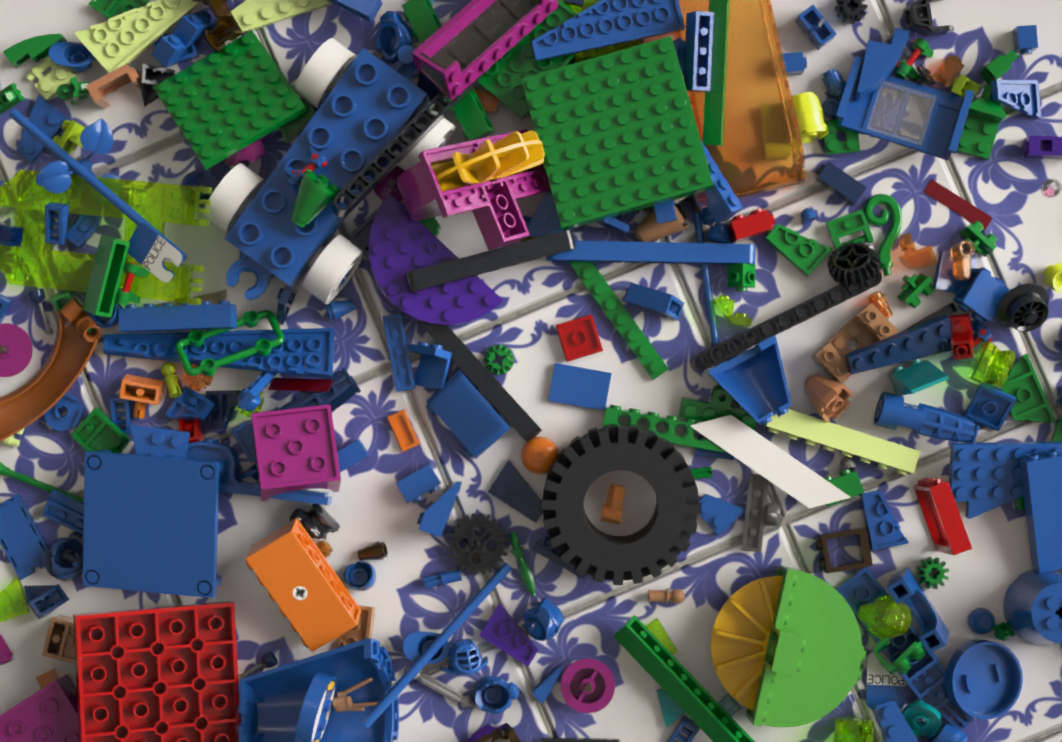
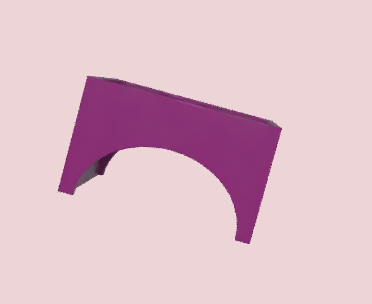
M331 404L252 413V434L261 501H267L268 498L277 494L302 489L318 488L339 492L341 476Z
M67 674L53 681L0 715V741L79 742L77 690L69 675Z

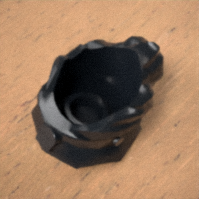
M314 503L310 511L297 508L289 518V521L297 518L309 536L316 539L324 538L327 540L329 532H336L340 528L339 523L322 506Z

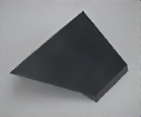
M140 64V87L144 107L159 98L153 87L175 75V70Z

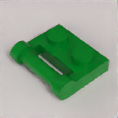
M863 210L825 223L834 250H839V246L843 247L845 243L847 245L851 244L852 241L854 243L861 241L863 244L874 242ZM861 230L864 233V236L842 244L839 241V238Z

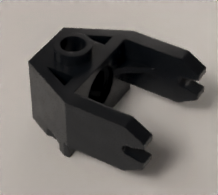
M917 0L903 10L906 29L924 36L950 33L954 31V26L933 27L930 2L943 0Z

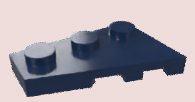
M508 460L488 492L537 523L543 513L542 501Z

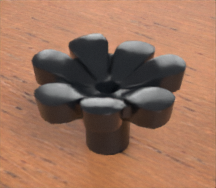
M921 63L916 68L919 76L914 79V82L918 84L923 82L931 85L936 84L933 77L929 75L931 72L925 69V66Z

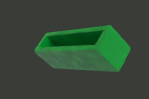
M101 235L82 310L94 315L111 318L130 242Z

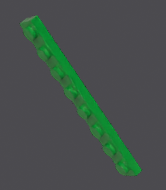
M568 262L652 380L666 372L669 368L592 262Z

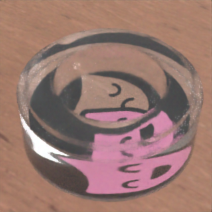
M1054 178L1045 180L1041 185V193L1047 198L1056 197L1061 192L1060 182Z

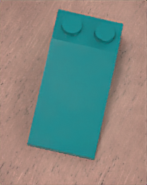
M920 358L909 362L911 365L909 367L903 368L902 365L892 369L893 373L888 375L896 395L900 396L914 394L949 379L947 374L928 360L921 361Z

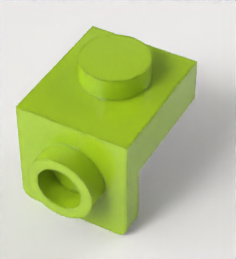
M961 74L954 79L951 91L961 97L964 96L966 90L973 91L974 94L971 101L973 102L981 89V85Z

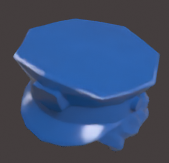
M486 676L475 685L473 698L475 704L482 711L497 714L509 708L512 700L518 698L519 688L513 682L507 683L501 677Z

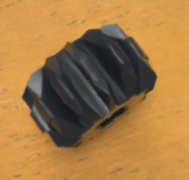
M836 0L838 5L835 6L834 10L840 11L837 14V18L843 16V23L849 19V23L853 24L854 19L860 22L861 17L866 15L864 10L868 8V5L862 4L865 0ZM849 4H851L852 8H855L853 11L848 7Z

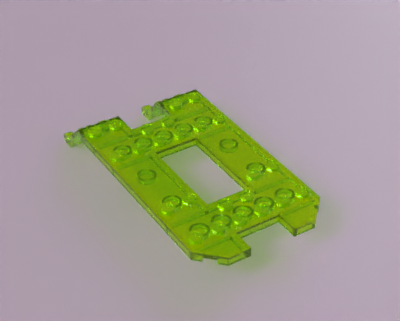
M20 169L11 180L5 182L0 187V206L17 208L13 246L0 245V270L6 276L5 278L9 284L87 292L96 254L53 250V244L45 243V205L50 202L68 204V213L126 219L124 240L129 242L137 225L79 175H69L72 182L65 192L53 193L35 182L40 171ZM96 177L163 235L165 223L205 227L209 225L208 220H198V212L209 214L210 209L199 208V204L210 205L211 201L199 200L200 193L210 194L212 187ZM127 253L125 263L132 262L141 265ZM164 262L165 267L176 274L173 280L167 283L162 282L150 271L147 277L134 276L130 289L140 298L201 305V298H190L191 290L193 292L202 291V287H193L191 284H203V280L201 278L193 279L192 274L193 271L203 273L205 266L182 263L180 267H177L173 262ZM123 269V273H122V277H121V281H120L119 288H122V287H123V284H124V281H125V278H126V275H127V274L124 272V269Z

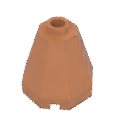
M820 375L810 376L805 381V392L816 412L826 422H829L831 417L833 419L838 418L849 407L850 401L848 398L849 396L852 398L853 393L844 384Z

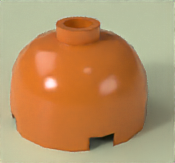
M537 436L524 444L521 449V460L528 471L534 474H545L553 466L559 452L552 440L547 437Z

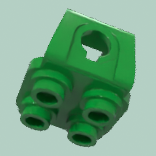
M887 637L880 640L874 649V654L891 675H894L896 672L904 675L911 668L909 662L911 659L919 661L926 654L923 649V643L915 641L892 665H889L879 654L891 644L890 639Z

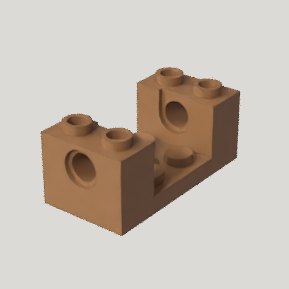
M869 303L811 358L832 380L843 384L852 375L847 371L846 354L893 336L898 330L873 303ZM850 339H854L857 342L855 350H850L847 346Z
M63 615L51 617L42 656L75 664L73 618Z

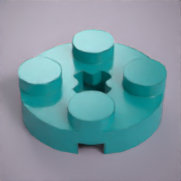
M915 700L914 703L904 708L902 714L915 737L921 738L922 735L932 737L937 734L941 725V713L937 709L924 703L922 700ZM918 718H923L926 722H919Z

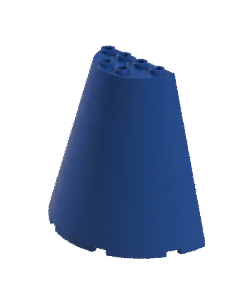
M366 638L240 679L237 712L241 715L242 721L237 726L239 742H295L301 708L308 688L318 672L336 677L335 697L338 696L337 692L344 691L368 678H372L371 682L346 695L352 698V703L379 702L394 686L392 681H396L393 665L385 647H379L380 642L376 639ZM398 696L369 728L365 727L361 721L375 706L364 707V711L336 712L334 707H332L321 742H393V740H398Z

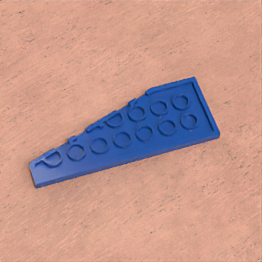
M601 0L555 29L536 38L531 42L535 62L679 32L685 29L678 0Z

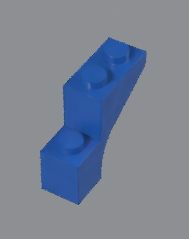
M203 10L183 16L172 34L161 37L151 55L164 67L175 64L182 53L204 35L207 27L213 28L216 25L215 21L209 13Z

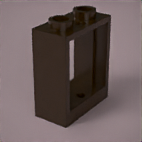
M866 527L818 534L816 547L818 551H821L822 557L819 558L821 570L824 569L825 573L873 566ZM857 534L861 562L831 567L826 539Z

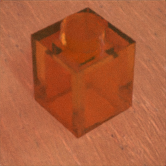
M949 54L932 77L948 87L965 65L962 64V60L959 57Z

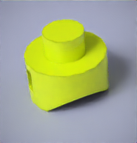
M1057 263L1054 266L1050 264L1043 272L1045 276L1044 283L1054 291L1061 292L1062 263Z

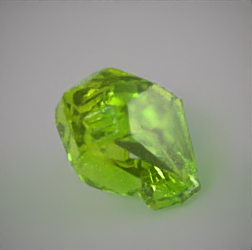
M891 595L880 596L873 603L859 606L857 615L863 623L868 625L870 632L880 639L887 637L892 639L904 635L909 630L912 621L909 609L901 602L896 604Z

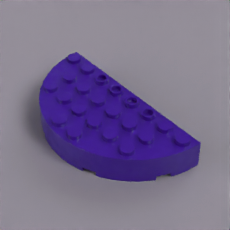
M389 193L376 212L368 237L370 269L384 297L396 309L408 317L437 326L468 323L497 307L503 299L477 275L410 293L405 273L459 258L421 222L412 220L407 209Z

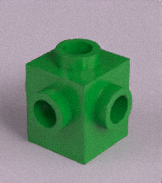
M728 264V287L736 288L737 292H746L747 288H755L754 264Z

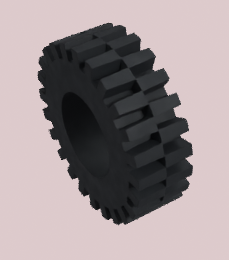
M617 424L607 425V428L597 429L596 427L588 430V434L574 438L566 449L560 451L553 466L550 467L542 498L544 527L549 533L551 545L559 550L561 559L566 564L568 562L573 564L577 573L583 576L585 572L593 575V580L603 583L604 579L612 580L613 585H623L624 580H633L634 584L642 583L643 577L651 574L653 578L658 577L662 574V568L667 565L670 567L678 562L677 556L681 551L686 552L690 546L689 539L697 530L696 519L700 513L698 488L682 454L668 440L657 436L652 430L647 429L645 431L631 424H628L627 427L618 426ZM625 470L636 473L647 480L656 493V507L651 520L644 528L634 534L627 536L606 534L597 529L585 513L583 503L588 488L598 477L611 471Z

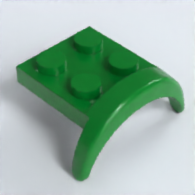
M98 407L71 434L86 451L99 452L108 449L112 453H122L130 442V436L127 433H123Z

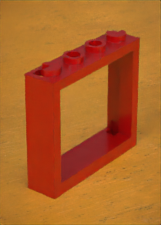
M928 477L917 481L918 484L914 485L913 488L936 551L956 555L971 550L972 546L949 482L941 480V478L932 479Z

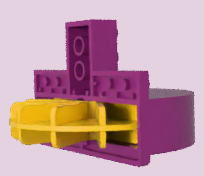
M527 129L424 150L418 155L420 162L407 169L396 180L412 220L423 221L439 216L446 218L473 211L488 250L514 244L529 236V231L516 200L546 193L551 190L548 176L542 164L545 155L543 143L539 140L535 131H528Z

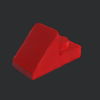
M178 420L179 430L190 432L189 443L204 439V435L200 430L199 420Z

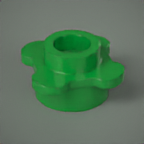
M1007 623L995 624L993 627L995 637L1001 641H1007L1009 637L1015 636V632L1011 630Z

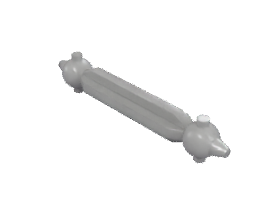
M419 672L412 679H418L420 683L454 702H460L462 708L475 706L471 701L470 695L463 696L459 691L426 673Z

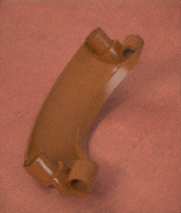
M74 298L57 312L56 338L51 353L44 365L26 384L0 397V441L24 429L51 409L70 389L89 361L101 336V330L89 314L82 310L83 307Z

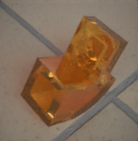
M910 232L899 237L898 244L900 250L904 251L905 254L898 258L905 267L912 270H921L937 264L931 245L916 250Z

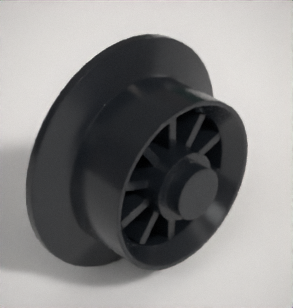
M1034 283L1019 285L1002 297L997 307V317L1002 324L1012 327L1017 331L1029 332L1035 330L1048 317L1049 295L1041 285Z

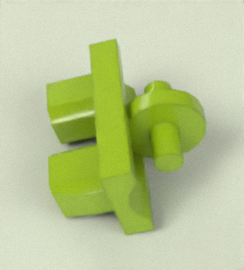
M64 120L61 125V129L65 131L62 137L54 136L52 141L70 155L77 146L83 148L80 136L85 127L74 120Z

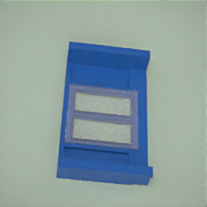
M855 56L836 117L839 118L836 127L892 142L944 160H948L951 153H956L973 98V91L966 90L964 96L960 97L889 75L873 92L860 100H855L862 68L860 65L863 59Z

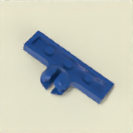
M262 372L248 388L242 389L237 395L238 406L249 412L254 411L261 403L259 393L277 373Z

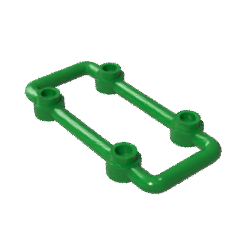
M249 310L243 314V318L237 319V328L243 325L254 328L260 319L267 317L276 339L270 341L265 338L259 339L254 347L215 361L211 358H206L201 361L200 366L195 368L191 367L183 347L190 344L194 347H200L204 343V339L232 329H210L203 332L192 330L187 338L179 340L175 345L185 373L189 376H196L201 373L206 376H212L218 367L257 353L261 356L269 355L272 348L284 342V335L274 313L270 310L260 312Z

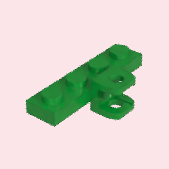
M720 385L714 386L710 402L682 397L678 415L681 418L705 422L732 415L753 430L756 425V421L743 408L731 406L732 397Z

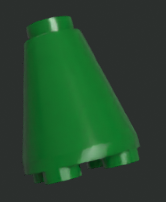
M306 169L293 206L291 221L304 228L306 224H309L334 200L341 189L334 184H330L328 177L322 174L317 176L313 171Z

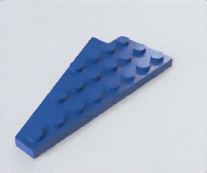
M1062 441L951 443L949 485L955 502L966 501L965 517L968 519L974 518L1024 496L1019 458L1026 457V454L1029 453L1042 454L1049 449H1055L1062 454Z

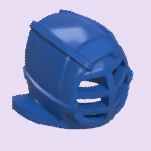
M545 596L531 609H527L524 612L525 623L523 627L532 638L545 641L558 633L564 622V617L561 610Z
M471 639L451 641L446 659L448 668L440 666V670L454 675L475 673L487 665L488 657L482 658L478 648Z

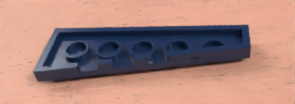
M946 314L846 354L847 371L850 374H855L952 351L950 343L952 339L950 317Z

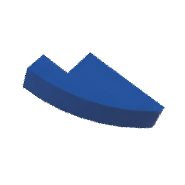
M895 28L890 44L868 40L855 100H860L873 92L893 72L906 46L910 33L909 30Z

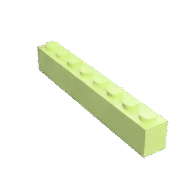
M788 409L789 412L780 417L777 414L771 416L772 421L764 425L768 427V431L779 435V432L787 434V438L797 440L799 437L805 439L804 443L816 446V443L824 445V450L834 452L836 449L842 451L841 455L849 458L855 455L860 457L859 461L871 464V461L877 462L880 468L889 470L892 467L897 469L896 473L906 476L908 473H914L921 452Z

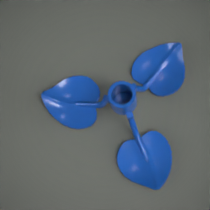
M102 118L87 126L80 136L83 148L92 152L76 158V161L97 179L98 177L91 171L92 163L89 158L95 155L96 152L105 155L113 146L112 131ZM53 161L40 170L35 182L50 192L62 193L70 187L72 180L69 175H72L74 171L71 169L68 172V165L63 161ZM110 173L102 175L99 181L122 199L123 184L120 178ZM92 186L90 187L91 195L97 202L104 205H113Z

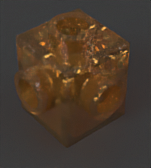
M196 364V366L191 365L192 368L200 366L198 364ZM184 371L181 382L190 384V389L200 391L201 388L207 389V386L211 385L213 375L206 376L201 373L199 374L200 378L197 379V375L189 376Z

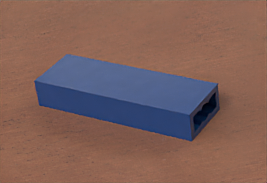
M1049 449L1042 454L1029 453L1026 454V457L1019 458L1032 568L1038 573L1062 569V454L1055 449Z

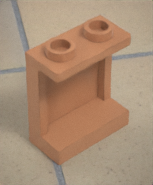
M125 64L86 85L94 102L102 109L110 107L105 97L106 95L131 82L141 90L140 73L134 67L131 68L128 64Z

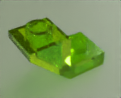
M719 295V298L714 299V305L730 325L751 326L752 318L747 317L748 314L736 313V316H733L735 300H730V296Z

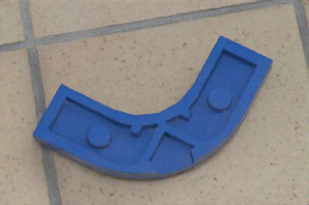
M74 172L72 175H69L72 180L69 189L80 199L82 211L78 221L70 228L65 237L77 248L81 249L96 232L101 223L103 204L97 202L92 197L90 192L91 186Z

